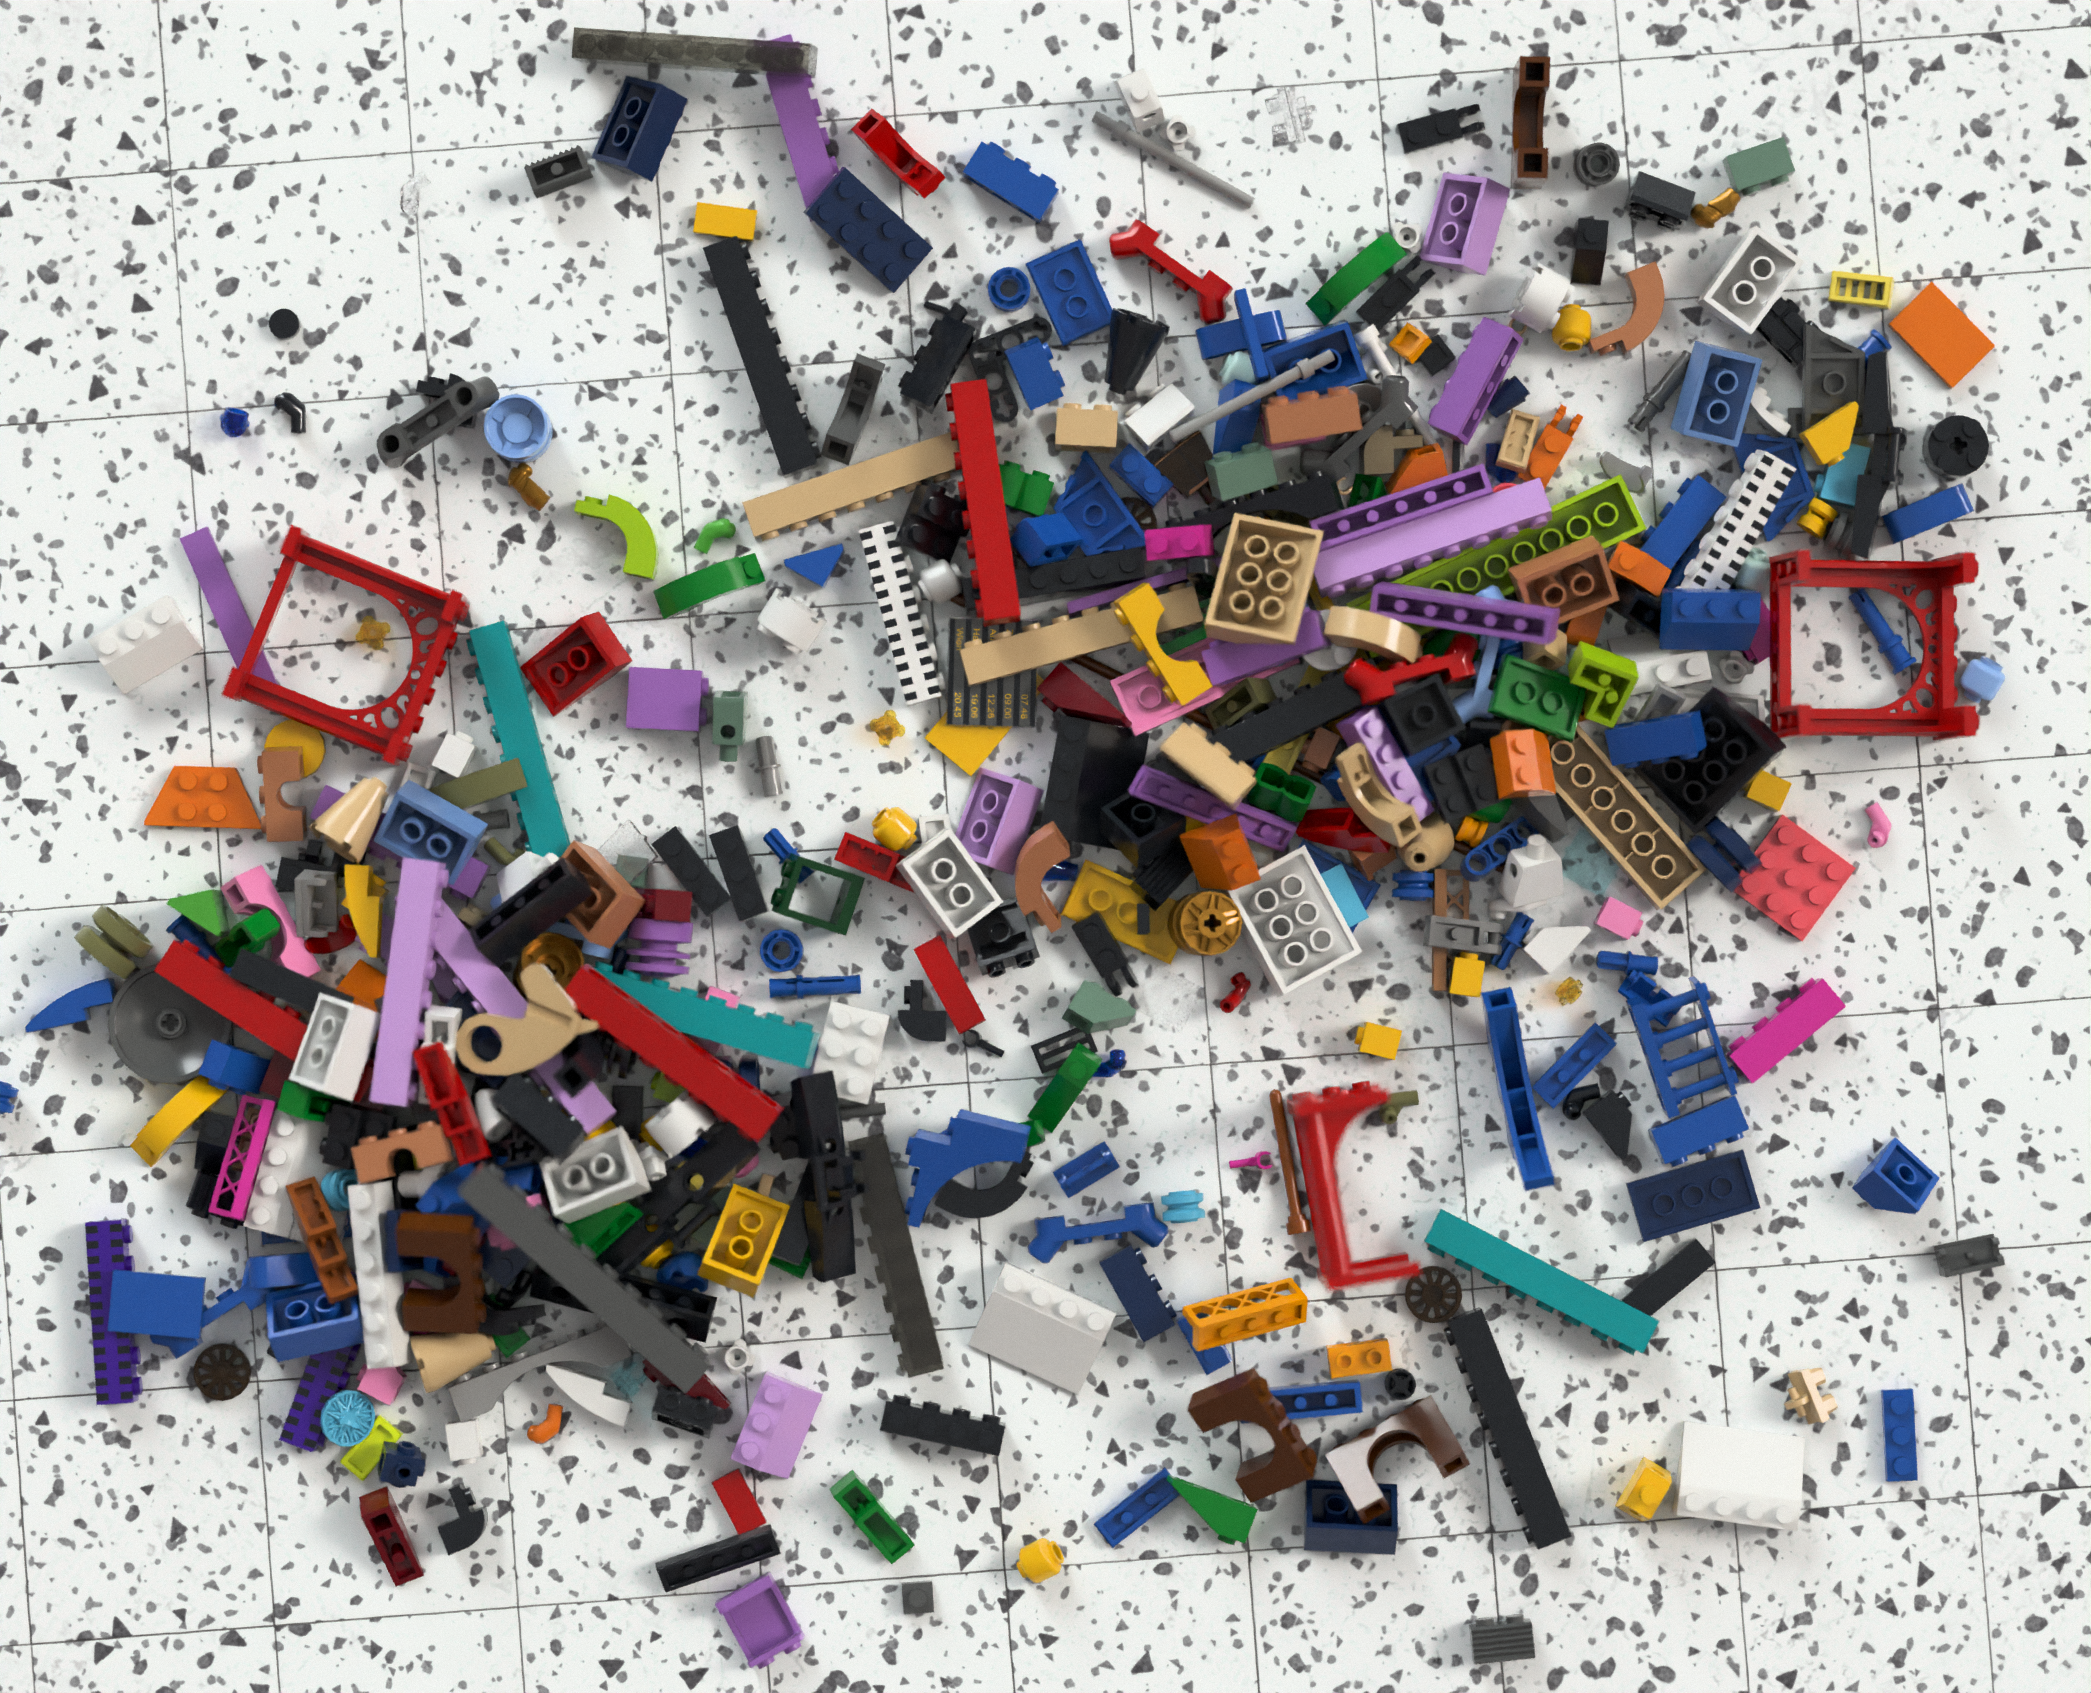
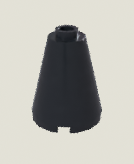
M1113 308L1105 371V382L1110 384V391L1126 395L1127 390L1133 391L1168 335L1169 325L1158 320L1154 324L1153 320L1147 318L1148 316L1122 308Z

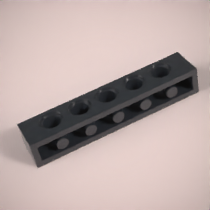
M536 1264L529 1297L593 1313L541 1266ZM627 1274L620 1280L625 1286L628 1283L633 1285L642 1295L639 1299L647 1306L650 1303L657 1306L664 1314L662 1319L670 1326L676 1323L687 1334L685 1338L706 1343L713 1321L717 1297Z

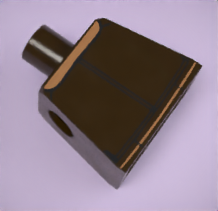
M1200 430L1192 433L1152 463L1161 472L1162 476L1165 475L1174 484L1173 488L1186 500L1197 492L1207 506L1218 500L1212 496L1205 461L1211 460L1213 454Z

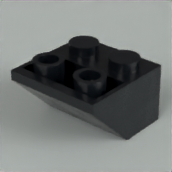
M1639 171L1635 176L1623 209L1629 211L1628 216L1636 220L1645 221L1648 218L1658 222L1657 227L1673 232L1674 229L1680 230L1687 222L1696 192Z

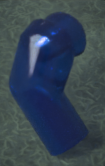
M1486 444V472L1498 483L1513 482L1516 478V471L1495 465L1501 444Z

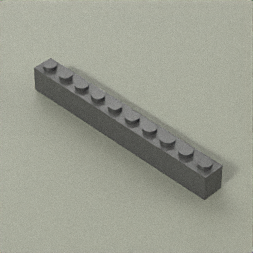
M482 1161L457 1187L458 1195L683 1392L687 1393L711 1367L707 1358L709 1353L697 1342L694 1345L685 1339L687 1334L676 1323L670 1326L662 1319L664 1314L653 1303L647 1306L639 1299L642 1295L630 1283L626 1286L617 1279L619 1274L610 1265L605 1263L602 1266L594 1259L597 1255L591 1248L584 1243L579 1246L571 1238L574 1235L567 1227L561 1223L556 1226L549 1219L551 1214L539 1203L535 1206L526 1199L528 1194L519 1185L514 1183L511 1186L503 1179L505 1174L493 1163L488 1166Z

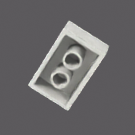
M951 828L943 829L895 865L948 939L958 937L1003 903L1001 897Z
M831 1001L812 1074L833 1070L838 1097L869 1104L891 1016Z

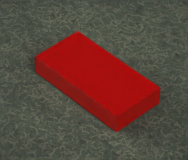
M739 1468L712 1482L738 1534L751 1531L767 1523Z

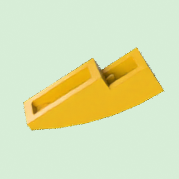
M345 864V889L353 924L370 958H381L384 897L372 896L373 866Z

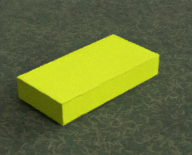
M379 1415L374 1420V1426L369 1435L359 1444L353 1445L341 1459L340 1463L361 1481H364L379 1463L384 1441L396 1443L403 1433L382 1415Z

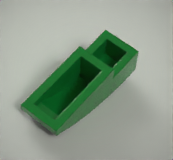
M853 1469L830 1488L835 1500L851 1516L854 1523L891 1564L895 1563L915 1546L903 1528Z

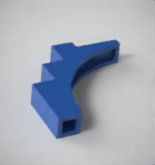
M1507 987L1483 992L1481 996L1488 1048L1495 1068L1498 1096L1505 1117L1507 1140L1513 1160L1516 1161L1524 1190L1528 1191L1555 1185L1532 1093L1518 1009L1512 989Z

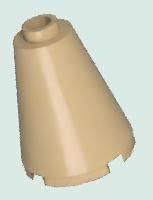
M376 777L371 779L363 778L314 820L309 826V830L318 839L322 835L325 836L326 846L351 862L355 860L356 863H359L389 797V794L385 791L387 786Z
M1435 811L1420 821L1423 830L1401 848L1396 846V852L1410 869L1417 872L1427 871L1440 866L1450 857L1454 848L1455 836L1449 823L1443 824L1440 814Z
M479 1330L477 1334L436 1332L414 1334V1336L409 1337L426 1393L435 1392L492 1358L491 1351L496 1350L492 1334H485Z

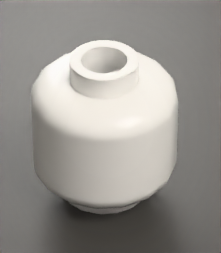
M941 559L923 569L920 573L921 580L918 581V584L929 602L934 600L938 604H943L962 591L960 581L964 579V576L956 563L950 565L946 560Z

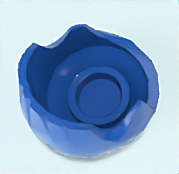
M692 1251L676 1253L665 1259L659 1266L656 1276L658 1282L691 1291L697 1288L701 1293L708 1289V1279L697 1275L703 1258Z

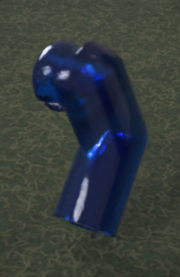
M1120 1049L1111 1050L1110 1060L1101 1062L1092 1077H1112L1120 1072L1127 1064V1060H1125L1126 1053Z

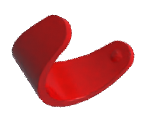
M345 914L340 918L338 931L328 932V937H311L304 942V945L313 954L333 953L354 943L358 933L350 915Z

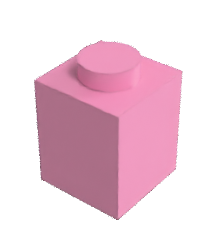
M1609 896L1606 897L1593 924L1624 940H1629L1631 935L1634 937L1638 935L1644 921L1640 920L1642 912Z

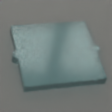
M1580 828L1571 845L1565 848L1566 854L1562 859L1563 876L1602 898L1612 879L1617 878L1616 872L1619 867L1587 831Z

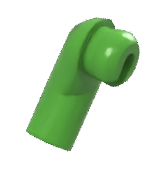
M724 518L707 523L703 527L694 548L708 554L714 539L722 536L730 539L734 536L736 532L735 525Z

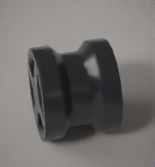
M1396 1368L1389 1371L1386 1375L1384 1386L1392 1398L1406 1400L1415 1392L1416 1381L1407 1370Z

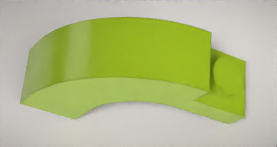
M610 494L606 506L602 505L603 500L585 496L584 501L576 500L574 509L576 514L612 522L623 531L627 541V554L623 573L655 580L658 566V545L655 534L646 518L633 505Z

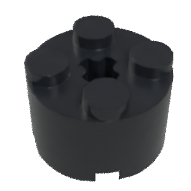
M1961 415L1947 417L1935 424L1928 431L1922 444V455L1926 465L1945 479H1960L1973 473L1984 464L1989 450L1988 437L1981 424L1975 419ZM1954 441L1956 445L1961 446V450L1958 452L1950 450V445Z

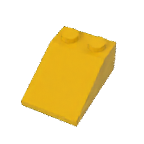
M733 1184L697 1275L754 1298L790 1206Z

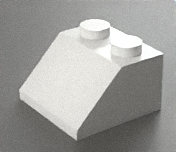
M1172 383L1167 387L1161 384L1149 394L1151 397L1149 402L1144 406L1138 403L1125 414L1128 419L1124 421V425L1146 452L1168 436L1169 431L1179 427L1194 414L1195 406Z

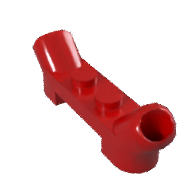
M1137 219L1133 221L1127 231L1111 234L1109 244L1112 258L1121 260L1143 256L1149 261L1147 266L1159 275H1162L1164 272L1174 278L1172 284L1186 293L1190 290L1196 294L1200 320L1205 324L1221 322L1227 317L1225 300L1233 288L1225 280L1211 270L1206 273L1203 279L1195 275L1157 248L1155 244L1159 240L1160 234Z
M1463 632L1454 635L1443 657L1435 658L1434 654L1425 655L1417 658V663L1407 666L1406 661L1398 662L1388 666L1389 670L1384 672L1362 659H1356L1347 668L1344 674V682L1359 691L1362 705L1381 702L1395 695L1394 685L1440 674L1443 685L1455 683L1476 675L1472 659L1479 648V644L1471 635Z

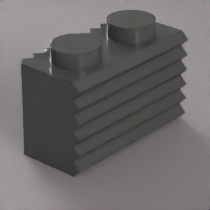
M579 145L576 148L571 147L570 151L567 149L564 153L560 151L559 155L554 153L553 157L548 156L547 159L537 160L536 164L531 162L530 166L526 164L524 167L536 198L593 178L585 153Z
M1523 1614L1505 1616L1506 1621L1494 1622L1492 1617L1475 1619L1476 1624L1469 1625L1473 1663L1485 1664L1535 1658L1531 1620L1524 1619Z

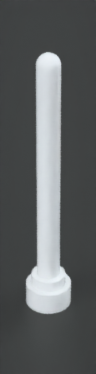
M1374 324L1353 335L1358 346L1362 345L1364 350L1368 349L1384 378L1388 375H1397L1378 344L1380 341L1378 338L1379 332ZM1417 409L1409 417V420L1418 435H1423L1425 446L1437 443Z

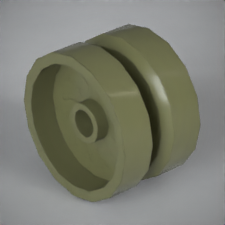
M101 904L92 915L95 925L101 931L93 926L84 925L74 938L102 965L121 978L127 979L136 969V964L128 953L137 958H145L154 945L132 922L110 907Z

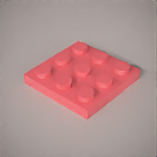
M1782 814L1753 852L1762 862V865L1752 874L1745 873L1741 869L1739 875L1742 877L1743 883L1733 892L1799 941H1803L1856 868Z

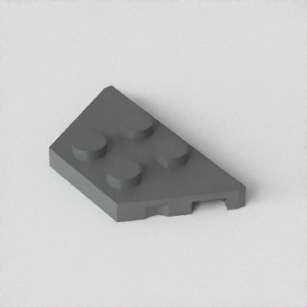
M1803 324L1802 432L1849 402L1856 401L1859 406L1857 417L1862 415L1865 399V352L1844 343L1842 340L1810 324Z

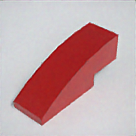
M1351 807L1308 809L1296 830V834L1299 837L1345 850L1389 853L1392 846L1391 843L1383 840L1370 830Z
M939 935L914 948L915 954L959 1035L986 1021L942 937Z

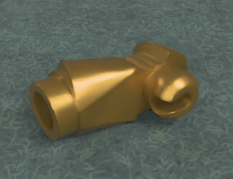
M1728 187L1710 201L1706 207L1702 204H1696L1690 212L1691 217L1695 219V224L1700 227L1714 228V223L1720 220L1721 217L1723 218L1735 211V207L1741 198L1733 189Z
M520 463L517 468L513 467L509 472L508 485L509 487L513 486L520 493L522 499L529 507L532 506L541 511L549 501L550 496L529 478L533 472L532 468L526 463Z

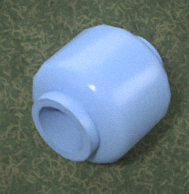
M1982 656L1980 659H1972L1959 681L1960 685L1965 689L1963 695L1977 703H1980L1981 699L1993 700L2005 680V675L2001 671L2003 667L1985 656Z

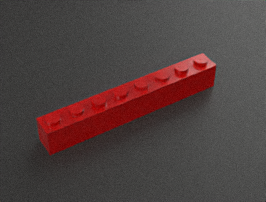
M980 379L951 383L950 393L945 394L947 412L953 411L954 422L949 423L951 441H957L959 452H953L956 471L962 470L963 481L958 482L960 500L966 499L967 511H962L964 530L970 529L972 540L966 541L968 558L975 560L976 570L971 571L973 589L979 588L980 600H975L977 618H983L984 626L1020 622L1021 612L987 380Z
M184 939L183 942L173 940L154 971L286 1057L294 1062L296 1061L308 1024L300 1019L301 1012L289 1005L283 1008L274 1002L277 997L261 990L258 992L249 985L229 977L230 973L223 969L226 964L212 955L208 959L198 953L200 948L189 940ZM371 1057L365 1063L358 1089L353 1097V1100L358 1103H363L371 1091L375 1060Z
M585 964L582 966L564 990L573 1000L579 1014L582 1012L591 1019L590 1021L598 1022L597 1030L601 1032L606 1030L615 1036L614 1041L625 1050L630 1048L640 1055L639 1060L652 1069L654 1067L660 1069L665 1073L663 1077L669 1083L677 1087L681 1085L690 1091L688 1096L701 1105L705 1102L714 1109L713 1114L725 1123L730 1121L739 1127L738 1133L747 1140L753 1141L755 1139L759 1142L784 1108L590 965Z

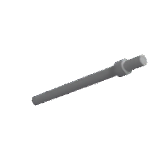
M1096 111L1091 122L1110 131L1112 137L1120 141L1124 139L1250 209L1255 200L1251 195L1129 129L1130 125L1121 120L1117 122L1099 111Z
M1330 350L1310 360L1305 358L1295 363L1296 367L1169 431V436L1173 442H1176L1299 378L1306 379L1314 375L1315 370L1334 361L1335 358Z

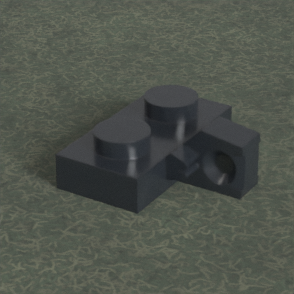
M309 839L306 854L299 853L298 860L281 857L275 887L295 890L294 879L305 869L330 871L331 867L326 866L327 858L320 857L323 842ZM337 876V892L341 878L340 876Z

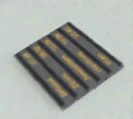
M948 617L946 726L988 727V729H994V727L1036 729L1038 668L969 687L959 651L965 649L964 643L976 639H981L983 644L994 641L993 635L1006 631H1011V635L1023 633L1022 627L1039 623V619H1021L1020 622L984 626L983 618Z

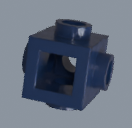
M384 1441L377 1467L379 1481L387 1482L398 1488H405L406 1486L415 1487L417 1478L422 1477L426 1464V1460L422 1459L420 1447H416L415 1444L406 1441L399 1443Z

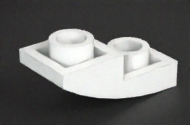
M1756 384L1749 406L1750 412L1771 433L1777 437H1784L1791 427L1786 422L1787 417L1772 409L1771 412L1766 410L1772 399L1766 396L1768 392L1764 388Z

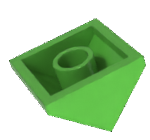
M211 889L170 898L166 903L217 937H225L230 933L222 890Z

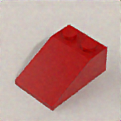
M598 611L578 619L525 662L520 669L554 717L611 679L630 664L632 659Z

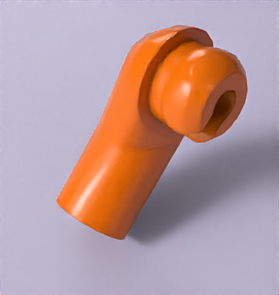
M548 1404L546 1420L539 1425H531L527 1431L529 1440L537 1444L545 1443L559 1432L563 1411L562 1405Z

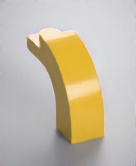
M203 1075L196 1077L140 1130L130 1147L152 1167L163 1157L176 1140L204 1115L205 1111L211 1110L227 1092L226 1089L222 1090L209 1085V1078Z

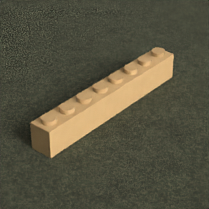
M948 432L742 502L755 539L761 538L762 542H766L779 537V531L790 528L791 532L807 528L808 521L818 518L821 523L836 518L835 512L847 509L848 513L865 508L864 502L876 499L877 503H881L894 498L893 493L903 489L905 493L914 492L916 486H922L921 483L933 479L936 484L951 479L950 473L956 472L953 452H959L957 441H951V435Z
M1180 583L1168 587L1169 593L1157 595L1165 610L1157 622L1156 636L1197 625L1204 621L1194 586L1187 587L1186 583ZM1112 602L1110 603V609L1099 612L1098 607L1089 608L1081 611V617L1070 619L1069 615L1051 619L1052 625L1041 627L1040 623L1022 627L1023 633L1011 635V631L993 635L994 641L982 644L981 639L964 643L965 649H961L959 654L968 686L971 687L1131 643L1130 636L1133 634L1127 624L1122 626L1113 611L1117 608Z

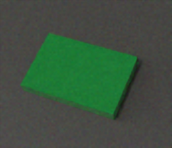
M1504 654L1501 658L1487 712L1571 742L1574 740L1587 688L1571 683L1570 678L1566 675L1512 655Z

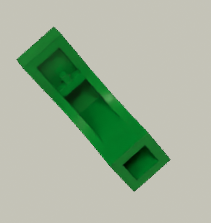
M1387 231L1333 275L1305 304L1326 326L1363 291L1388 273L1407 253Z
M753 553L743 557H734L695 571L656 589L653 593L663 619L687 613L702 604L724 595L759 585L766 580L756 554Z

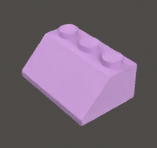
M1443 173L1419 256L1422 261L1462 273L1486 276L1510 188L1486 177Z
M980 767L957 828L956 837L975 862L1013 875L1018 854L1025 844L1044 790L1021 780Z
M767 1371L730 1459L756 1470L788 1479L823 1394Z

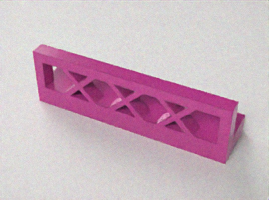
M242 1095L208 1212L245 1222L275 1109L278 1107V1103L275 1101ZM248 1103L261 1106L258 1120L249 1125L244 1116ZM243 1121L246 1125V1128L240 1130ZM249 1131L252 1136L249 1150L241 1154L236 1146L237 1138ZM235 1150L238 1156L231 1160L233 1152ZM240 1160L244 1166L241 1178L237 1182L232 1183L227 1174L229 1166ZM226 1179L229 1186L223 1189L224 1182ZM232 1190L235 1199L231 1211L217 1208L220 1196Z

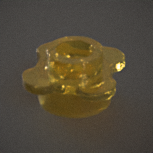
M370 615L365 616L362 619L363 624L360 632L356 634V641L360 644L367 643L374 650H381L384 647L383 640L391 630L390 625L387 622L380 623L375 621ZM372 630L376 631L374 636L370 634Z
M893 710L885 711L884 716L879 719H872L869 725L870 729L876 732L879 737L878 741L883 746L889 745L895 737H902L905 734V727L899 724L896 719V713ZM886 725H889V726H890V730H889V731H886V730H885L884 727H885Z
M1572 977L1567 978L1555 992L1562 1006L1567 1003L1573 1004L1581 996L1583 984L1579 979L1575 981Z

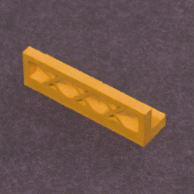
M1287 1278L1183 1306L1182 1314L1193 1327L1192 1345L1198 1352L1305 1323L1308 1298L1292 1278ZM1284 1290H1289L1291 1293L1290 1295L1286 1296L1276 1294L1277 1292ZM1254 1298H1258V1299H1262V1300H1265V1301H1264V1302H1260V1303H1256V1302H1252V1301H1249V1300L1254 1299ZM1230 1305L1238 1307V1309L1228 1310L1223 1309L1222 1307ZM1205 1313L1211 1316L1199 1319L1195 1314Z

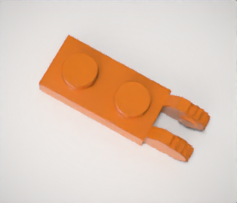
M1561 404L1550 424L1545 426L1533 447L1525 473H1518L1517 477L1525 482L1540 477L1545 490L1574 439L1572 436L1581 423L1583 416L1579 414L1574 416L1566 434L1556 429V426L1563 419L1567 407Z

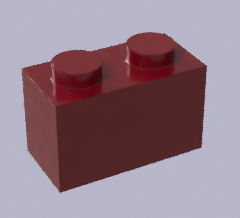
M645 888L644 894H640L646 901L639 910V912H643L642 919L690 922L693 892Z

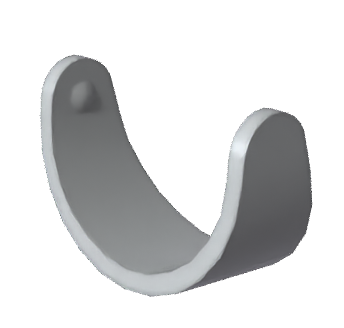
M1604 451L1600 456V465L1609 479L1621 474L1629 492L1642 493L1653 472L1649 466L1644 465L1642 468H1639L1615 457L1607 451Z

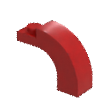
M871 108L851 128V131L868 150L915 195H920L925 199L946 178L939 169L918 154L892 125L874 109Z

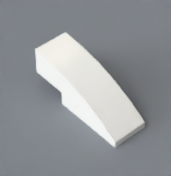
M431 1005L425 1013L424 1043L421 1045V1048L442 1041L455 1068L458 1055L455 1047L457 1031L461 1025V1009ZM419 1076L418 1103L430 1105L421 1076Z
M554 1363L547 1365L545 1371L571 1399L604 1420L622 1427L626 1425L633 1401L606 1393L605 1388L608 1380Z

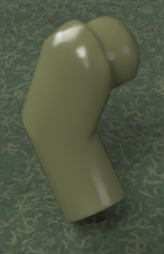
M494 837L490 838L484 845V849L499 864L505 866L525 853L521 848H517L513 854L510 853Z
M1417 1090L1389 1094L1390 1101L1381 1105L1379 1116L1385 1124L1395 1123L1403 1107L1419 1105Z

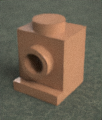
M1320 727L1311 732L1315 734L1314 737H1307L1301 753L1305 755L1301 767L1318 774L1319 770L1327 771L1341 740V736Z
M1393 844L1389 853L1348 850L1353 866L1368 881L1374 879L1373 874L1397 859L1395 853L1396 846Z

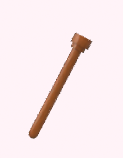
M1275 1089L1270 1092L1269 1097L1290 1211L1288 1223H1286L1287 1234L1293 1235L1310 1232V1219H1306V1214H1302L1282 1095L1279 1090Z

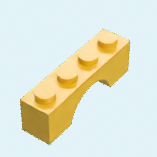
M1143 582L1113 602L1117 608L1113 611L1122 626L1127 624L1133 634L1130 636L1132 644L1138 652L1144 651L1149 661L1145 662L1146 666L1155 678L1159 676L1165 685L1161 688L1162 692L1170 703L1175 701L1176 705L1183 706L1213 687L1196 660L1176 661L1168 657L1160 648L1156 637V626L1165 608L1149 583Z

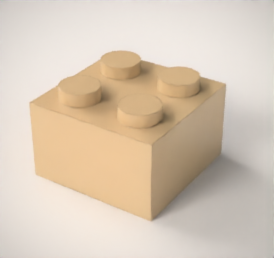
M1064 403L1063 408H1057L1055 451L1116 453L1118 411H1113L1111 405H1094L1093 410L1081 409L1082 404Z

